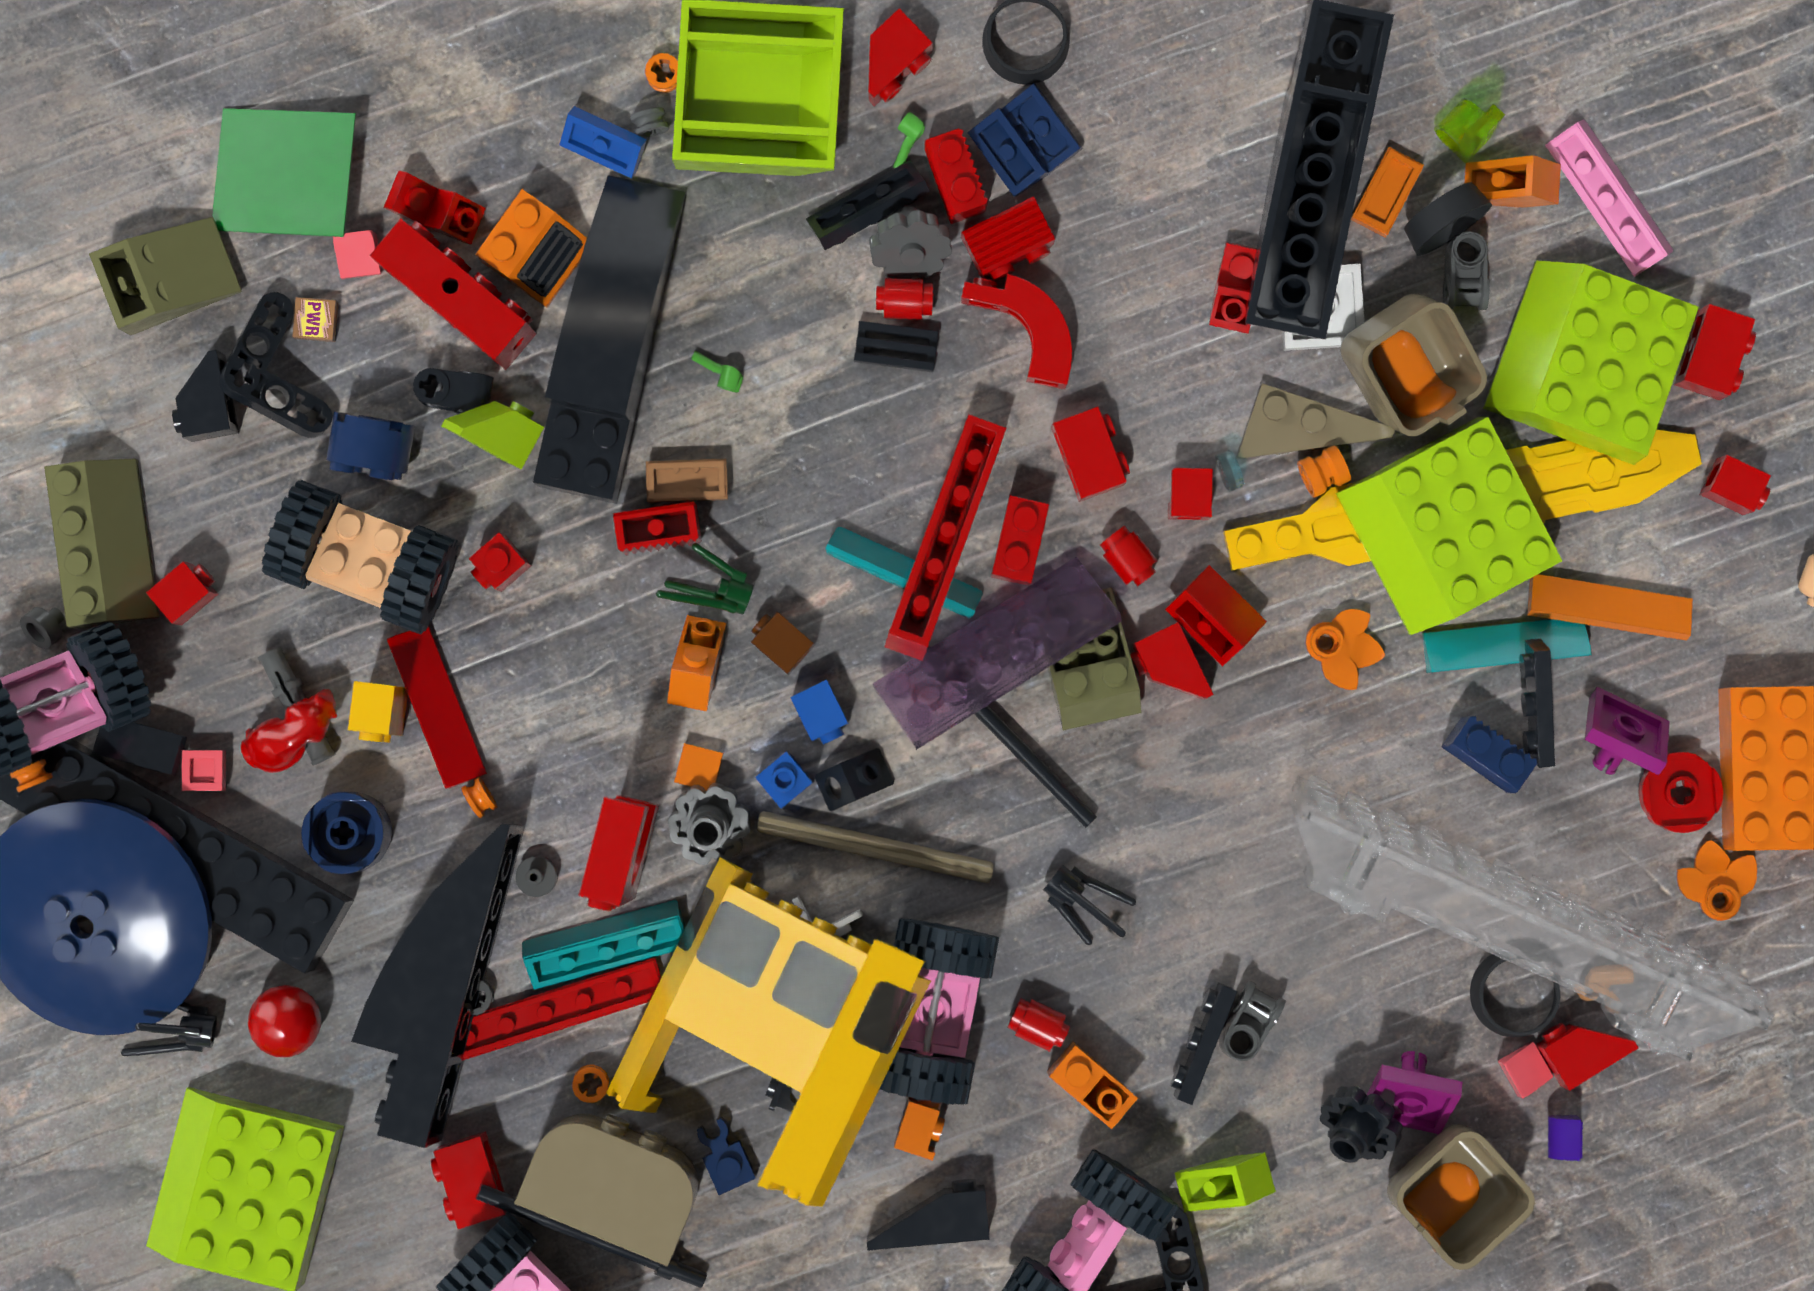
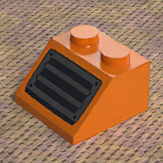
M521 189L475 255L487 267L548 308L580 263L587 237L555 211Z

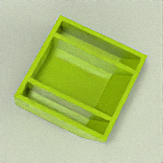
M682 0L672 161L675 168L678 170L800 176L834 171L844 8Z
M1537 260L1531 271L1483 409L1635 465L1648 455L1699 307L1586 264Z
M1477 417L1335 493L1409 635L1453 620L1562 562L1489 417Z
M187 1087L146 1246L175 1263L287 1291H297L305 1284L344 1126Z

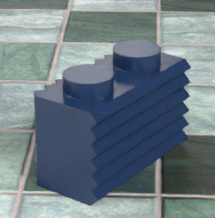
M1476 716L1461 717L1442 745L1443 749L1506 793L1516 794L1537 765V759L1530 758V753H1524L1523 749H1517L1516 744H1510V739H1503V735H1497L1496 730H1490L1489 725L1484 726L1483 721H1477Z

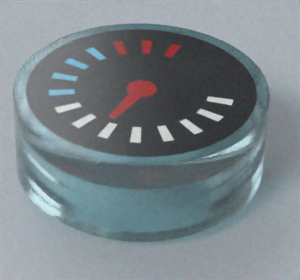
M1227 450L1216 454L1215 460L1218 471L1227 491L1232 492L1243 488V475L1234 453Z

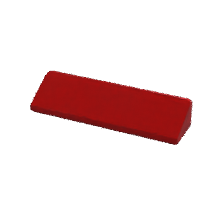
M428 626L426 631H423V634L407 631L387 638L391 653L445 788L451 789L486 775L487 771L430 627Z

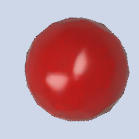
M290 985L272 987L263 992L254 1001L248 1015V1029L252 1040L263 1052L275 1057H292L306 1051L316 1040L321 1028V1014L314 998L303 989Z

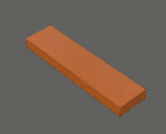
M1538 574L1530 578L1527 615L1687 641L1691 636L1693 599Z

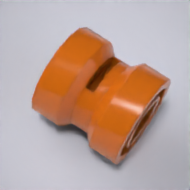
M1335 445L1324 449L1321 456L1316 458L1306 457L1297 462L1301 478L1313 498L1324 494L1326 489L1332 484L1340 487L1351 482V475L1346 461Z

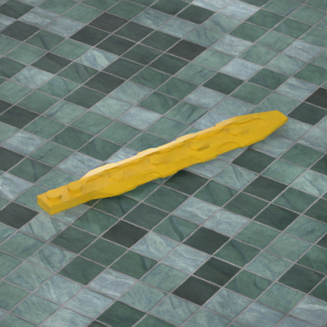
M1656 430L1648 455L1635 465L1568 440L1529 448L1526 445L1506 450L1543 524L1548 519L1592 510L1594 513L1638 504L1702 464L1695 434ZM1353 483L1340 487H1331L1303 514L1223 531L1231 571L1308 554L1346 566L1370 562L1362 542L1359 540L1335 494Z

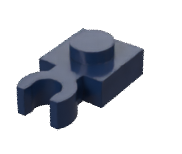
M723 1117L716 1120L720 1128V1135L717 1137L708 1136L703 1125L697 1129L700 1142L712 1150L711 1153L703 1156L702 1159L718 1195L737 1188L757 1177L741 1140L729 1144L727 1140L729 1126Z

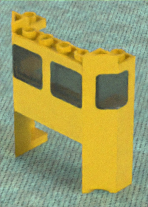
M720 857L606 1093L609 1096L615 1097L620 1102L618 1106L621 1109L656 1113L663 1098L650 1092L649 1089L679 1027L689 1031L801 1092L757 1185L769 1190H783L786 1196L798 1200V1202L804 1205L823 1207L931 980L919 975L924 964L923 960L889 943L875 939L871 945L853 935H849L848 940H845L835 935L838 928L835 925L818 917L814 918L813 923L800 917L803 909L782 899L779 905L767 900L770 892L751 883L753 873Z

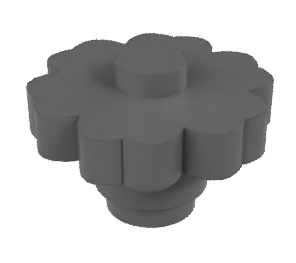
M912 206L902 207L893 212L887 219L879 222L877 225L878 233L872 235L869 239L872 263L876 267H883L884 274L888 278L911 279L914 275L920 278H928L933 273L942 270L944 266L943 259L952 254L949 228L945 225H938L936 215L922 212Z
M713 783L706 791L700 785H693L688 791L678 796L676 800L677 810L669 816L668 826L670 828L671 841L676 844H683L682 855L684 858L694 860L700 865H706L712 858L718 861L721 857L729 861L732 856H736L742 851V838L746 837L751 830L750 811L746 805L736 804L737 792L734 789L725 788L720 783Z

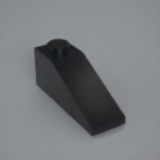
M975 1179L952 1181L951 1188H943L868 1235L867 1251L990 1240L985 1186L976 1185Z

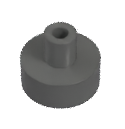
M34 607L21 617L20 625L24 634L32 643L42 649H48L62 637L59 623L64 620V615L55 607L49 611L40 607Z
M533 856L525 859L516 871V883L519 889L532 897L548 894L554 889L558 880L556 866L551 860L543 856ZM534 873L538 876L537 880L533 879Z

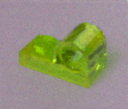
M1463 98L1434 127V131L1438 138L1466 164L1494 136L1505 114L1494 104L1484 112L1472 101Z

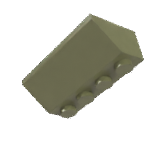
M137 459L84 460L45 466L44 470L66 626L75 629H86L106 622L119 624L160 617L159 608L146 594L155 585Z

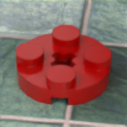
M1689 752L1668 753L1667 764L1661 773L1657 775L1644 769L1639 783V801L1648 820L1652 824L1670 832L1689 833L1702 829L1708 824L1707 822L1712 819L1714 814L1719 811L1723 801V784L1718 772L1708 762L1703 760L1702 757ZM1677 781H1682L1683 787L1690 788L1691 795L1684 797L1683 804H1678L1677 798L1671 797V789L1676 787Z

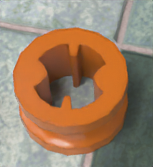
M659 53L651 57L645 67V74L649 85L661 93L674 91L677 87L678 61L668 53ZM661 64H669L670 71L674 74L671 80L666 77L667 82H658V76L653 72L657 66L662 69Z
M45 759L10 773L11 778L18 780L19 784L16 787L18 792L53 778L52 773H47L44 769L47 764Z
M478 777L474 779L475 783L472 787L465 785L461 787V790L474 813L479 818L485 816L484 812L486 809L495 810L498 806L486 784Z
M594 1064L581 1067L575 1073L572 1082V1090L575 1096L580 1101L586 1103H595L601 1100L609 1088V1078L606 1071ZM587 1073L595 1074L594 1079L597 1076L601 1078L602 1084L597 1086L595 1094H587L588 1089L586 1088L582 1091L579 1086L580 1083L584 1082L585 1074Z

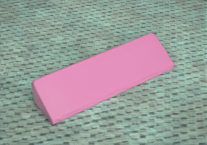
M1585 120L1577 122L1545 145L1555 161L1561 164V170L1634 277L1673 252L1672 247Z

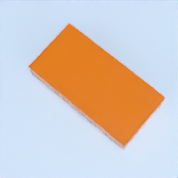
M1388 147L1351 220L1386 238L1424 165Z

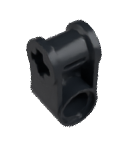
M426 368L415 376L413 391L424 406L460 414L490 403L494 377L474 372H455ZM432 379H437V383L443 390L442 392H435L434 397L429 398L426 390L422 389L423 385H430Z

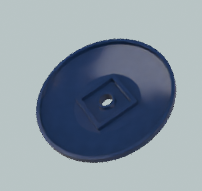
M74 799L40 807L15 822L0 836V979L20 1002L37 1015L63 1028L85 1034L119 1035L138 1031L135 1028L137 1023L152 1024L159 1022L186 1000L199 982L208 961L212 940V917L207 893L197 869L183 848L170 834L144 815L121 805L101 800ZM78 915L86 916L92 921L93 933H86L79 928L77 923Z

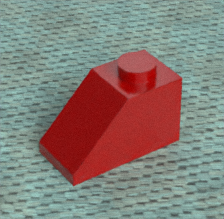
M1179 622L1132 644L1135 652L1131 653L1130 656L1139 676L1146 674L1151 682L1200 699H1207L1214 695Z
M1559 1023L1546 1030L1542 1034L1544 1040L1536 1044L1560 1086L1569 1091L1639 1048L1635 1041L1626 1037L1572 1024L1564 1026L1563 1023Z

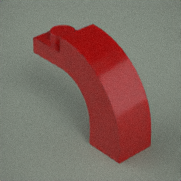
M1007 274L1004 289L996 288L997 282L983 278H974L973 283L964 282L961 304L1004 312L1017 319L1026 329L1032 347L1026 382L1065 390L1071 369L1072 344L1066 321L1054 301L1036 285L1010 274Z

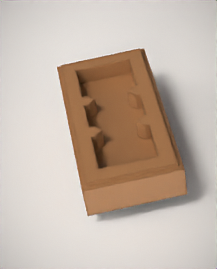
M727 459L646 461L647 502L728 500Z

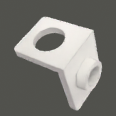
M799 895L793 898L794 905L803 909L800 917L812 922ZM859 909L832 923L838 927L835 935L840 937L851 931L849 923L863 915L861 910Z

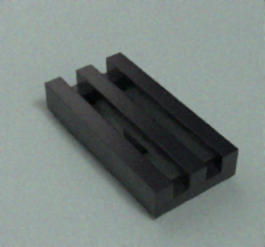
M859 321L854 362L933 372L939 331ZM866 332L924 339L929 340V346L865 337ZM864 347L924 354L927 355V362L864 354L863 352Z

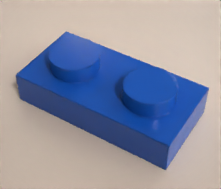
M574 106L567 115L559 145L632 179L638 170L647 139Z

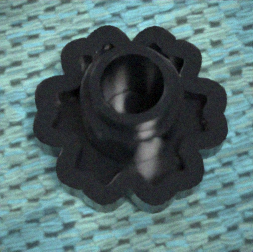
M1341 1086L1335 1095H1328L1321 1106L1320 1122L1330 1128L1328 1131L1330 1150L1338 1159L1344 1162L1354 1163L1361 1158L1367 1160L1373 1158L1383 1159L1387 1151L1392 1152L1396 1149L1402 1138L1403 1125L1393 1118L1395 1109L1378 1094L1366 1095L1357 1086Z

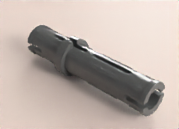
M282 647L272 649L258 657L274 687V690L271 691L274 698L280 699L285 710L292 704L306 698L301 688L304 683L300 677H295ZM326 735L319 743H306V751L312 761V765H317L336 755Z

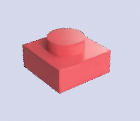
M182 750V791H226V750Z

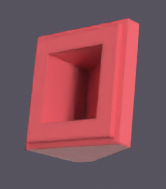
M372 230L344 233V237H333L341 279L381 275V266L369 256L378 246L377 235Z
M1534 1041L1498 1060L1516 1095L1522 1099L1553 1078Z

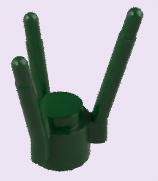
M698 543L692 544V549L729 575L730 578L728 580L721 578L716 591L666 580L664 583L665 587L683 593L664 590L656 592L658 598L717 608L733 614L743 615L750 601L754 585L745 582L747 573L734 569L709 550H706Z

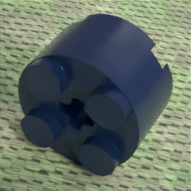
M334 411L326 460L331 461L330 470L362 473L363 468L370 469V477L385 480H401L402 473L407 474L415 425L363 415L352 416L347 415L348 413Z
M337 792L320 799L306 814L301 831L302 843L307 854L322 869L335 874L359 872L374 866L384 857L392 836L391 821L383 804L373 797L360 792ZM347 825L349 828L354 829L355 832L354 837L348 839V843L346 836H340V828L347 827Z

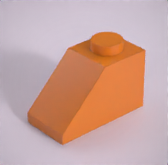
M1535 155L1469 162L1465 166L1464 184L1472 182L1492 203V206L1526 208L1559 204L1561 164Z

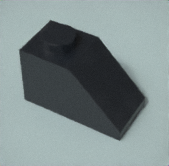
M211 350L206 353L175 398L177 409L172 410L175 430L177 433L182 434V438L191 442L239 434L234 401L220 387V373L227 361L226 355L218 350Z

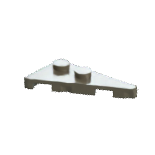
M1262 383L1259 387L1236 458L1244 460L1259 456L1324 449L1333 445L1374 442L1393 438L1395 429Z

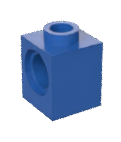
M824 680L790 697L811 741L820 738L824 745L845 735L841 727L849 723L828 680Z
M788 751L755 777L781 809L814 783Z

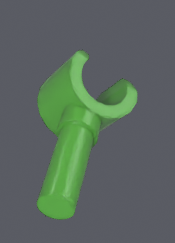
M911 112L906 114L897 128L907 137L902 143L892 168H897L906 162L914 143L925 131L923 121Z
M697 351L693 353L691 360L720 375L717 387L735 393L739 392L743 380L741 372L732 366L716 363Z

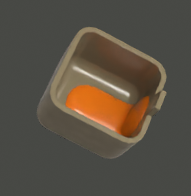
M1409 294L1401 297L1350 331L1341 343L1340 352L1342 359L1375 417L1381 423L1407 436L1420 435L1439 422L1450 425L1467 413L1463 406L1478 397L1486 386L1487 374L1453 310L1448 305L1421 294Z
M1462 1124L1451 1125L1444 1129L1391 1178L1387 1188L1388 1198L1392 1205L1412 1224L1447 1264L1459 1270L1470 1269L1477 1265L1530 1216L1535 1205L1534 1194L1530 1187L1483 1136Z

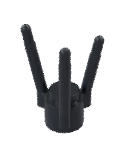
M1062 865L1043 889V891L1051 896L1047 902L1061 913L1086 945H1091L1092 939L1064 902L1070 907L1074 902L1078 903L1107 928L1111 929L1118 936L1124 937L1126 931L1081 895L1085 887L1080 882L1130 906H1134L1136 900L1113 887L1085 875L1075 866L1070 871Z
M183 1002L176 1009L189 1013L190 1017L182 1016L180 1026L137 1023L135 1028L138 1031L178 1035L179 1040L186 1042L125 1048L121 1050V1055L140 1056L179 1051L203 1052L204 1047L212 1048L214 1044L217 1016L208 1015V1007L194 1006Z

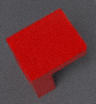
M1174 468L1171 471V501L1168 503V519L1209 520L1212 517L1213 469Z

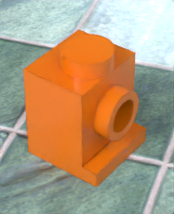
M909 1097L896 1135L894 1148L933 1161L935 1147L929 1146L930 1141L938 1142L942 1133L945 1119L938 1117L942 1102L935 1103L929 1100L923 1101Z

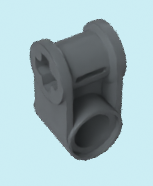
M1464 232L1451 240L1445 248L1443 303L1451 309L1454 306H1477L1479 310H1487L1490 294L1487 242L1483 236L1476 232ZM1460 242L1469 243L1473 247L1475 256L1472 262L1463 261L1458 256L1457 247Z
M1248 981L1239 994L1232 1013L1220 1034L1219 1046L1222 1052L1238 1061H1248L1254 1058L1267 1034L1279 1019L1286 1000L1281 997L1274 999L1258 990L1254 982ZM1252 1001L1266 1008V1011L1253 1005ZM1243 1030L1249 1037V1045L1245 1051L1235 1053L1230 1047V1038L1235 1032Z

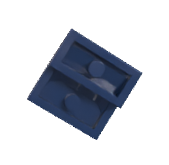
M1032 84L1003 108L996 109L967 132L1014 197L1035 185L1083 149L1036 84Z

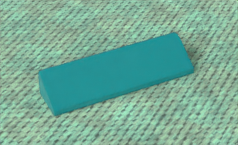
M843 527L836 528L825 548L827 555L904 590L915 562L914 559ZM953 578L942 607L970 619L975 613L983 592Z
M1554 619L1422 633L1426 673L1519 663L1520 654H1525V640L1539 638L1551 650V660L1592 655L1585 624Z
M672 900L525 940L522 942V958L535 990L675 951L677 945L686 947L689 941L678 901Z

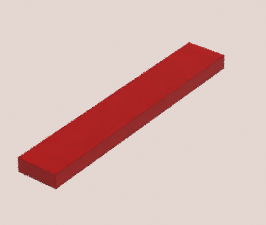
M656 957L474 1015L463 1060L650 1002L662 978Z

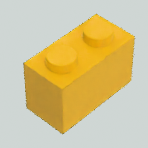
M354 681L348 730L359 731V740L390 743L391 735L403 736L408 698L406 688Z

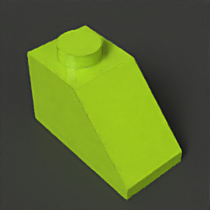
M494 401L446 418L441 425L450 432L521 470L544 429L543 426L531 420L534 412L514 401L510 407Z
M1265 1152L1231 1156L1174 1172L1184 1212L1247 1206L1276 1192Z

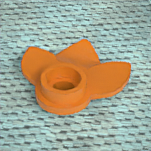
M1348 609L1341 611L1331 622H1321L1314 625L1308 631L1305 639L1306 649L1310 656L1321 662L1325 678L1330 683L1346 690L1357 689V668L1371 666L1385 657V652L1380 644L1364 632L1369 624L1370 614L1362 610ZM1321 635H1328L1332 639V646L1328 650H1323L1318 644Z
M1707 840L1697 851L1694 860L1695 868L1689 867L1677 870V883L1682 894L1687 899L1698 902L1706 916L1718 921L1728 920L1736 915L1741 906V897L1753 890L1757 880V863L1754 855H1745L1730 861L1725 851L1712 840ZM1720 892L1725 897V903L1722 907L1717 908L1713 904V897Z

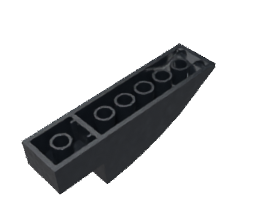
M1312 0L1307 7L1291 87L1285 94L1258 236L1245 324L1326 339L1394 14L1324 0Z
M610 175L607 176L577 270L545 393V398L550 402V408L533 483L538 487L617 504L686 198V192Z
M502 823L432 892L405 929L371 990L351 1042L398 1054L397 1060L392 1059L386 1074V1083L390 1084L387 1099L380 1101L376 1111L375 1123L380 1125L377 1136L422 1148L429 1147L443 1139L463 1063V1055L467 1048L469 1032L473 1025L474 1015H470V1009L464 1007V1003H470L472 1009H476L481 995V991H477L480 980H485L525 826Z

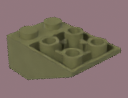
M213 217L127 238L89 253L117 328L130 336L243 292Z
M1112 587L1033 605L1063 731L1142 713L1140 689Z

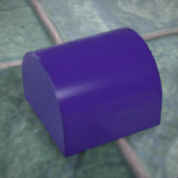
M1549 1115L1548 1158L1581 1161L1583 1121L1577 1115Z

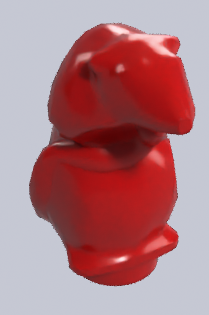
M323 689L309 698H304L292 704L286 709L283 720L274 717L262 722L255 729H247L246 739L241 742V752L246 762L254 768H259L269 773L281 772L294 766L302 758L306 750V743L321 742L328 731L330 720L337 718L336 702L331 690Z

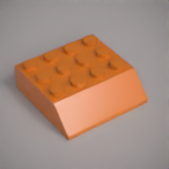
M1814 686L1730 687L1718 689L1720 768L1723 784V801L1721 805L1723 850H1814Z

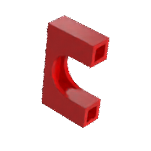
M617 795L616 798L604 797L579 896L589 898L587 906L612 912V909H616V907H620L636 898L660 805L623 795Z

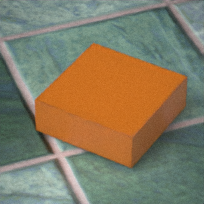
M684 743L674 782L687 786L700 785L707 791L711 784L717 782L724 753Z

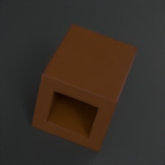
M779 612L773 617L766 613L751 630L755 635L751 643L788 675L791 674L815 646L811 640Z

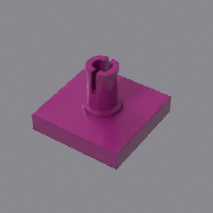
M1596 687L1589 698L1584 739L1601 747L1598 754L1592 760L1593 765L1602 771L1607 764L1609 766L1605 773L1614 775L1622 760L1626 759L1659 775L1667 764L1670 721L1604 689Z
M1407 1051L1401 1055V1068L1381 1065L1366 1095L1378 1094L1385 1102L1395 1109L1393 1118L1401 1122L1403 1127L1440 1134L1462 1096V1081L1425 1074L1427 1056L1419 1052L1417 1061H1415V1051Z

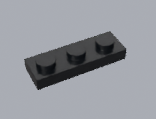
M909 160L806 218V221L823 249L827 250L834 245L843 243L848 237L864 228L880 222L884 217L898 209L914 203L918 198L930 191L924 178Z
M1541 638L1525 640V654H1520L1519 657L1521 676L1526 678L1527 692L1521 694L1522 712L1524 717H1528V731H1523L1522 736L1523 748L1525 753H1530L1531 758L1537 759V766L1539 768L1555 766L1551 650Z
M1218 982L1216 989L1209 988L1204 997L1201 1011L1206 1014L1200 1028L1194 1026L1186 1043V1049L1191 1050L1185 1066L1182 1064L1177 1066L1170 1086L1176 1088L1173 1095L1177 1100L1193 1105L1238 992L1232 987Z

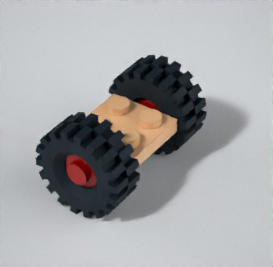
M298 480L295 486L290 488L288 497H284L281 503L282 507L280 511H277L274 518L275 523L270 528L268 534L270 537L264 547V552L266 553L262 558V572L267 576L301 589H305L306 586L314 582L372 604L382 610L380 613L382 620L418 634H423V631H426L429 622H432L436 609H439L442 596L448 587V581L453 573L452 568L457 559L458 540L420 525H416L413 531L343 505L341 495L303 480Z

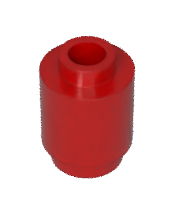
M885 278V286H877L876 310H884V318L922 319V315L932 316L933 283H923V279Z
M1125 525L1100 544L1101 548L1105 551L1103 557L1125 585L1133 581L1138 587L1156 573L1152 565L1158 560L1135 531L1130 532Z
M1020 998L1007 1028L1015 1031L1016 1037L1050 1052L1053 1045L1061 1048L1069 1032L1070 1025L1064 1023L1067 1015L1033 999L1028 1002Z

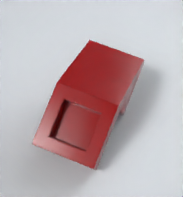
M399 170L383 207L413 223L416 220L425 228L469 245L472 244L486 210L485 207L456 192L436 188L407 172Z
M1230 242L1225 243L1216 280L1209 325L1249 334L1251 325L1245 324L1256 248Z

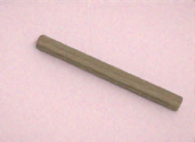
M767 811L760 813L757 823V831L760 833L983 883L991 881L994 864L990 861Z

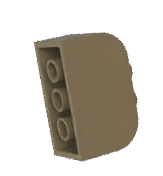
M575 1114L557 1123L539 1143L514 1204L668 1266L698 1194V1175L692 1161L679 1149L666 1144L668 1138L651 1130H645L644 1134L628 1129L630 1125L628 1121L611 1114H607L606 1119L593 1114Z

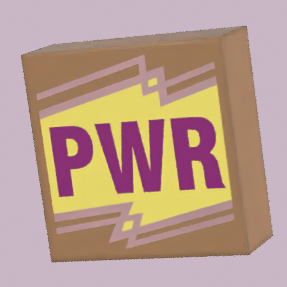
M296 297L292 337L300 340L335 342L338 302L336 300Z

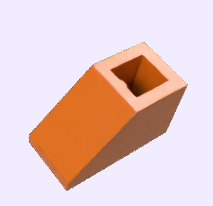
M687 615L671 668L667 704L707 712L725 635V622Z
M1074 1041L1068 1045L1047 1071L1048 1076L1110 1129L1116 1126L1138 1099L1135 1094Z

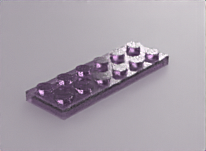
M1075 557L927 649L923 661L915 658L911 659L874 682L873 687L917 750L1122 621L1121 615L1083 564Z

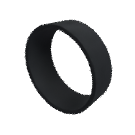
M1006 0L991 14L983 30L982 47L988 64L999 76L1017 84H1035L1050 78L1061 68L1069 51V32L1065 20L1056 6L1048 0ZM1019 2L1037 3L1051 10L1060 20L1063 28L1062 45L1054 59L1045 66L1034 70L1016 69L1002 61L995 52L991 41L992 24L996 15L1011 4Z
M1472 182L1460 185L1431 202L1404 227L1416 255L1421 256L1430 253L1465 232L1491 209L1492 203Z
M1504 949L1488 956L1476 969L1470 984L1471 1005L1477 1018L1489 1030L1506 1037H1523L1544 1029L1555 1017L1560 1004V986L1552 969L1538 955L1523 949ZM1511 959H1528L1540 964L1548 971L1554 985V1001L1548 1016L1537 1027L1525 1032L1510 1031L1498 1025L1488 1014L1483 999L1484 986L1489 974L1498 965Z

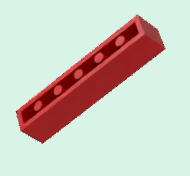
M968 414L888 633L885 648L923 661L1005 435L1006 427Z

